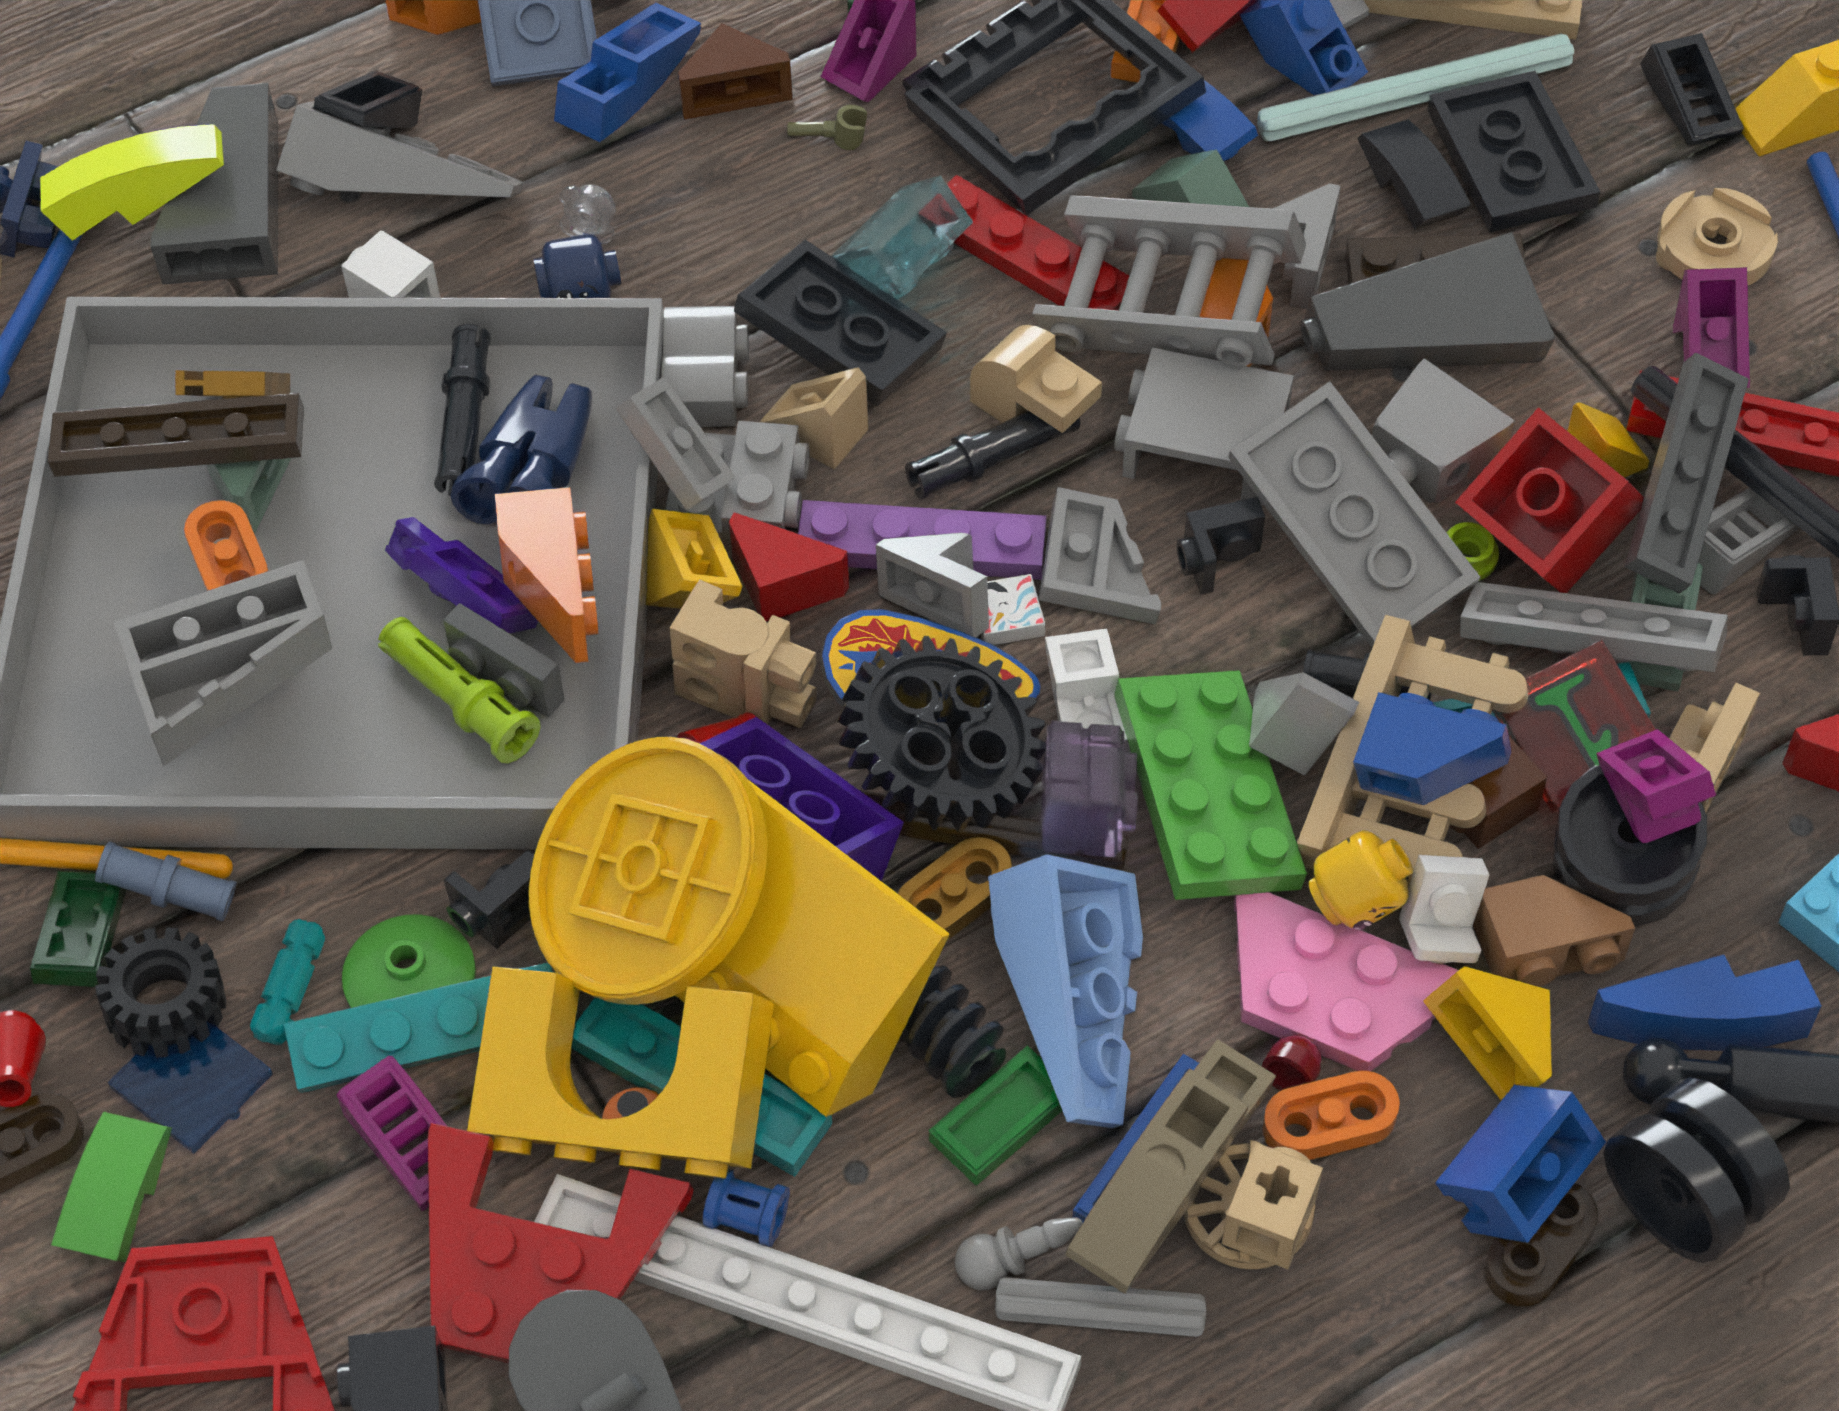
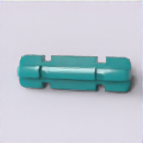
M295 919L289 924L282 941L287 946L285 949L278 951L261 994V998L265 999V1003L257 1005L250 1022V1030L253 1032V1037L257 1040L274 1045H281L287 1040L284 1023L294 1021L289 1017L298 1012L315 968L311 964V960L319 958L326 940L322 927L319 924L301 919Z

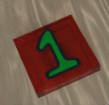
M1603 640L1526 678L1528 700L1520 710L1513 713L1492 710L1500 723L1507 724L1508 735L1548 777L1542 797L1552 814L1559 811L1571 784L1593 766L1599 765L1596 753L1656 730Z

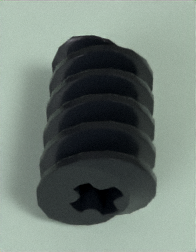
M941 965L933 968L899 1040L907 1042L908 1052L917 1060H924L925 1070L935 1079H941L942 1088L949 1096L958 1098L975 1091L1000 1069L1006 1058V1050L1004 1048L997 1049L995 1045L1003 1035L1004 1027L999 1022L993 1021L978 1029L986 1015V1008L981 1003L976 1002L960 1010L968 998L969 990L960 983L944 991L951 980L952 972L946 966Z

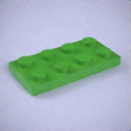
M1240 670L1119 678L1114 692L1115 701L1175 900L1301 890L1307 872L1269 757L1249 747L1253 709Z

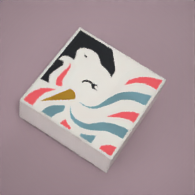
M1031 574L987 582L989 628L981 633L982 641L992 645H999L1045 636V621Z

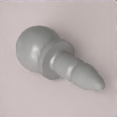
M1059 1218L1048 1220L1041 1227L1036 1225L1018 1232L1016 1236L1007 1226L998 1229L996 1236L989 1234L973 1235L964 1240L956 1252L955 1269L957 1275L965 1285L972 1289L981 1291L997 1287L1000 1279L1007 1277L1009 1272L1015 1275L1025 1272L1023 1258L1028 1260L1047 1252L1050 1247L1055 1249L1063 1246L1076 1235L1083 1222L1080 1218Z

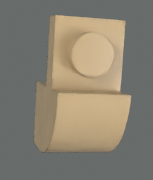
M1022 325L1015 328L973 367L970 375V402L1001 423L1030 411L1063 433L1101 397L1102 381L1056 352V335L1037 326Z

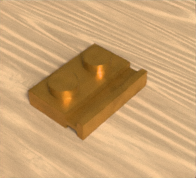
M175 370V395L222 396V399L290 394V373Z

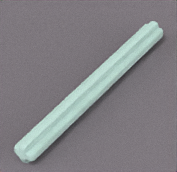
M1561 33L1263 108L1258 112V130L1264 141L1272 142L1429 102L1431 94L1531 71H1536L1537 74L1564 68L1573 62L1574 47L1570 43L1568 36Z

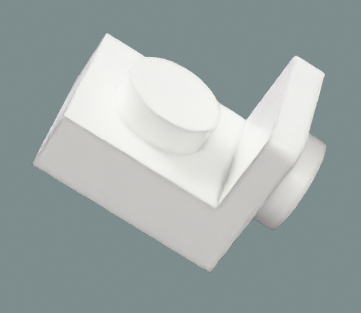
M1418 856L1408 887L1409 897L1402 906L1399 915L1400 923L1412 953L1417 960L1438 964L1449 962L1476 963L1478 961L1481 948L1472 926L1489 878V872L1482 858Z

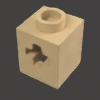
M1255 1143L1226 1214L1222 1244L1289 1269L1317 1199L1323 1167L1312 1164L1305 1155L1288 1147H1275L1272 1149ZM1272 1196L1280 1197L1278 1204L1269 1203Z

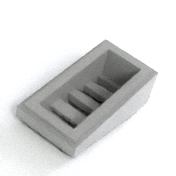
M1752 489L1744 490L1712 510L1698 561L1703 566L1700 586L1710 594L1718 593L1790 537L1799 527ZM1749 510L1757 518H1759L1761 521L1767 524L1769 528H1765L1755 518L1748 514L1747 511Z

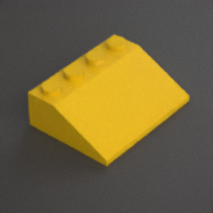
M749 781L760 801L767 829L768 854L763 887L754 913L733 949L707 976L691 987L754 993L774 1002L765 1068L821 1114L828 1117L873 1094L950 934ZM686 990L675 995L684 1003Z

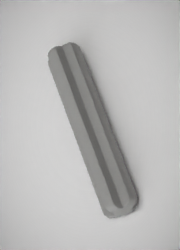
M1004 1277L999 1280L997 1285L995 1311L999 1319L1007 1321L1197 1337L1203 1334L1205 1328L1206 1300L1204 1296L1196 1293L1129 1288L1126 1294L1113 1286Z

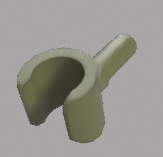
M846 105L838 110L836 121L788 122L787 133L788 136H824V138H833L836 145L840 148L854 150L863 142L867 111L858 105Z

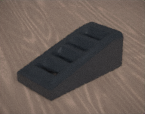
M1702 33L1650 46L1640 63L1648 83L1689 146L1741 134L1744 127ZM1685 68L1687 71L1686 74L1677 75L1675 70ZM1695 84L1698 88L1685 92L1682 86ZM1705 100L1708 106L1692 109L1690 103ZM1715 116L1719 123L1700 127L1697 120Z
M375 70L315 97L313 108L357 126L412 128L418 123L422 89L415 84Z

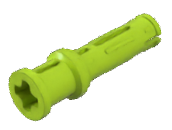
M406 617L394 618L382 629L378 640L381 641L378 643V647L393 660L401 664L433 694L448 704L453 711L455 723L467 733L476 732L490 744L491 754L501 763L509 764L517 761L529 751L538 738L541 729L540 720L530 711H519L504 697V690L496 682L486 679L478 680L474 675L472 676L442 648L422 634Z

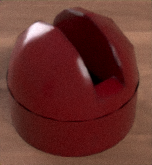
M1292 1035L1282 1037L1272 1046L1262 1062V1067L1276 1075L1272 1086L1282 1091L1316 1081L1321 1071L1322 1059L1316 1044L1306 1037Z

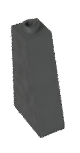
M261 83L211 88L196 126L215 125L222 132L224 165L164 204L152 233L150 244L162 285L278 274V171L276 170L278 166V120L269 84Z
M1512 232L1311 296L1304 320L1300 321L1304 344L1311 355L1318 353L1325 371L1416 367L1423 359H1426L1435 366L1534 363L1545 359L1555 340Z

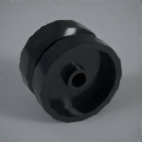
M1600 765L1593 766L1571 784L1559 809L1553 844V870L1558 882L1630 916L1635 927L1666 918L1686 901L1699 872L1700 861L1707 845V815L1702 803H1698L1701 812V820L1698 823L1651 842L1642 843L1635 836Z
M1692 1077L1677 1081L1652 1102L1648 1115L1645 1114L1633 1118L1611 1136L1603 1152L1607 1173L1619 1197L1635 1218L1659 1242L1680 1256L1700 1263L1717 1260L1741 1239L1746 1225L1757 1223L1764 1219L1785 1200L1790 1189L1788 1169L1776 1143L1758 1119L1729 1093L1711 1082Z

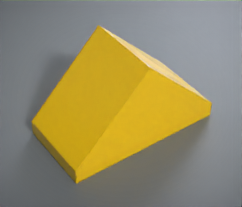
M652 509L648 519L646 605L681 609L699 579L721 588L723 603L739 597L743 586L710 516Z
M1464 966L1423 1000L1428 1009L1500 1100L1505 1097L1514 1085L1539 1087L1552 1077L1550 990Z

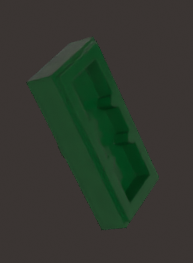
M58 871L30 966L33 984L85 987L99 985L96 974L99 966L106 967L105 956L112 946L126 889L105 882H96V873Z

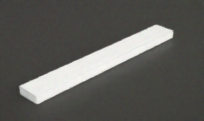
M557 1174L534 1222L608 1239L621 1196ZM677 1215L660 1239L662 1244L649 1264H644L634 1278L635 1281L1003 1411H1064L1081 1366V1356L721 1230L703 1227V1224Z

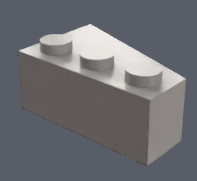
M304 560L113 621L147 726L163 767L332 649L324 614Z

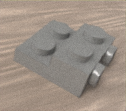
M738 421L736 435L705 433L735 476V479L688 511H686L675 493L669 488L665 510L709 515L724 547H731L729 520L734 512L788 530V528H798L801 516L802 495L801 492L795 491L796 479L806 480L810 456L809 443L799 442L798 425Z

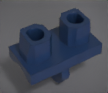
M25 141L13 180L9 178V170L0 165V213H2L0 225L4 228L0 238V254L14 258L19 243L49 249L53 241L56 225L41 212V207L31 205L32 200L41 201L40 177L59 167L41 161L43 149L41 144Z

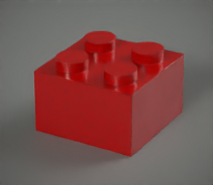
M1538 407L1455 503L1560 593H1567L1640 512L1644 497L1629 481Z

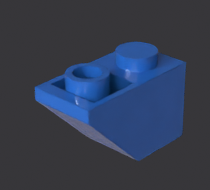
M1258 0L1240 14L1265 62L1314 96L1350 87L1368 73L1329 0Z
M1378 692L1353 764L1361 789L1426 805L1508 764L1512 751L1507 724L1500 723L1496 717L1487 712L1465 709L1460 713L1436 707L1432 701L1417 694L1402 693L1399 697Z

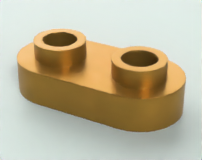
M982 837L969 838L955 845L907 881L900 888L898 895L922 913L934 912L940 917L932 921L950 934L947 939L949 940L991 908L989 881L976 884L969 881L968 878L976 874L988 877L1012 867L1011 859L1006 849L998 842Z

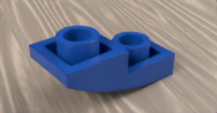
M1204 80L1206 93L1162 122V124L1176 131L1183 150L1195 154L1217 149L1223 161L1235 156L1239 149L1257 137L1258 133L1252 122L1231 101Z

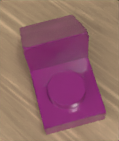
M1747 267L1684 270L1673 323V333H1683L1684 362L1696 352L1748 378L1747 388H1750Z
M1658 729L1596 753L1599 765L1635 836L1642 843L1651 842L1698 823L1701 820L1698 803L1716 796L1710 771Z

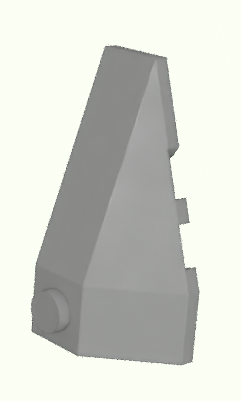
M314 101L296 106L276 169L279 172L292 176L290 181L292 186L316 195H323L324 190L327 189L330 191L512 197L521 192L524 183L463 156L449 154L448 159L437 156L439 149L435 147V144L420 137L413 138L402 134H395V137L392 138L389 136L391 128L357 126L313 108Z

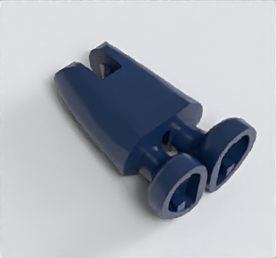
M534 375L507 405L480 444L479 456L481 462L471 466L457 477L450 494L452 504L457 511L468 520L478 524H491L497 521L495 494L566 487L571 479L586 434L592 406V391L590 388L575 383L569 384L555 412L549 410L553 392L552 379L541 375Z

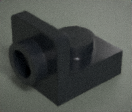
M1258 497L1186 513L1184 538L1178 539L1176 543L1177 555L1183 574L1185 576L1193 574L1201 595L1214 591L1217 561H1238L1249 554L1261 551L1265 514Z
M1788 555L1781 558L1767 559L1756 591L1758 603L1788 604L1789 628L1791 631H1799L1803 656L1829 655L1839 625V609L1830 557L1806 558L1800 555Z
M527 850L512 864H505L498 868L490 876L485 887L480 892L457 872L453 871L443 880L450 901V905L447 906L446 910L455 925L469 937H474L477 933L480 934L492 946L498 949L530 921L529 882L534 854Z

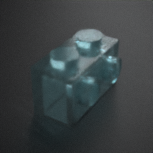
M936 176L902 186L831 256L889 295L899 299L918 283L917 278L931 264L939 261L954 247L953 242L973 221L943 178Z

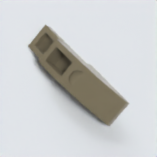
M1217 1039L1194 1070L1188 1069L1150 1121L1068 1246L1065 1255L1126 1294L1195 1200L1202 1182L1266 1097L1276 1075Z

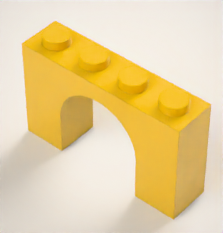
M492 967L467 1131L490 1136L494 1141L492 1149L494 1151L530 1156L532 1143L554 1145V1158L585 1163H595L597 1151L620 1153L619 1166L660 1171L662 1158L686 1161L684 1173L711 1178L726 1179L728 1166L751 1169L774 1002L754 993L687 986L676 1063L667 1085L659 1096L642 1110L622 1118L602 1119L593 1113L582 1101L574 1086L571 1075L570 1055L580 990L573 986V979L552 972Z

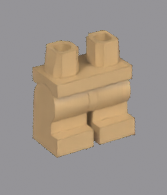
M699 579L670 626L672 659L675 660L673 663L675 695L729 716L737 717L744 712H750L767 725L771 718L774 717L801 728L817 700V687L808 684L816 667V652L790 642L789 621L772 615L768 623H766L764 618L754 610L747 608L728 609L723 606L722 589Z

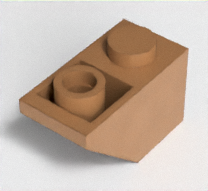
M1545 875L1485 888L1473 923V928L1491 974L1537 987L1550 983L1557 976L1583 970L1587 974H1598L1612 969L1625 960L1635 930L1630 916Z

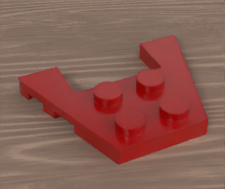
M431 1123L428 1130L431 1326H436L443 1348L509 1364V1346L519 1323L540 1301L566 1290H597L621 1300L642 1266L649 1264L661 1246L662 1242L660 1239L678 1212L683 1213L691 1201L694 1192L692 1185L689 1182L629 1169L608 1239L485 1211L476 1207L494 1151L492 1150L493 1139L487 1135Z
M273 1236L131 1248L99 1328V1333L102 1336L89 1370L82 1372L74 1391L73 1398L76 1403L72 1410L127 1411L128 1391L135 1388L273 1376V1411H335Z

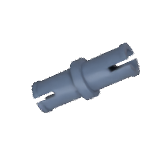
M110 841L103 850L95 875L96 882H105L151 897L152 905L165 908L168 903L215 917L216 920L222 922L227 916L237 885L236 881H227L181 866L182 859L167 855L162 860L117 846L116 843Z

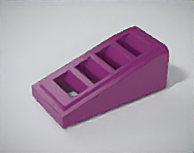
M387 1056L341 1088L337 1093V1099L347 1121L419 1209L424 1211L429 1207L428 1173L418 1180L413 1172L428 1162V1139L402 1157L398 1151L424 1132H428L431 1123L447 1125L393 1056ZM408 1109L413 1114L386 1134L382 1132L381 1129Z

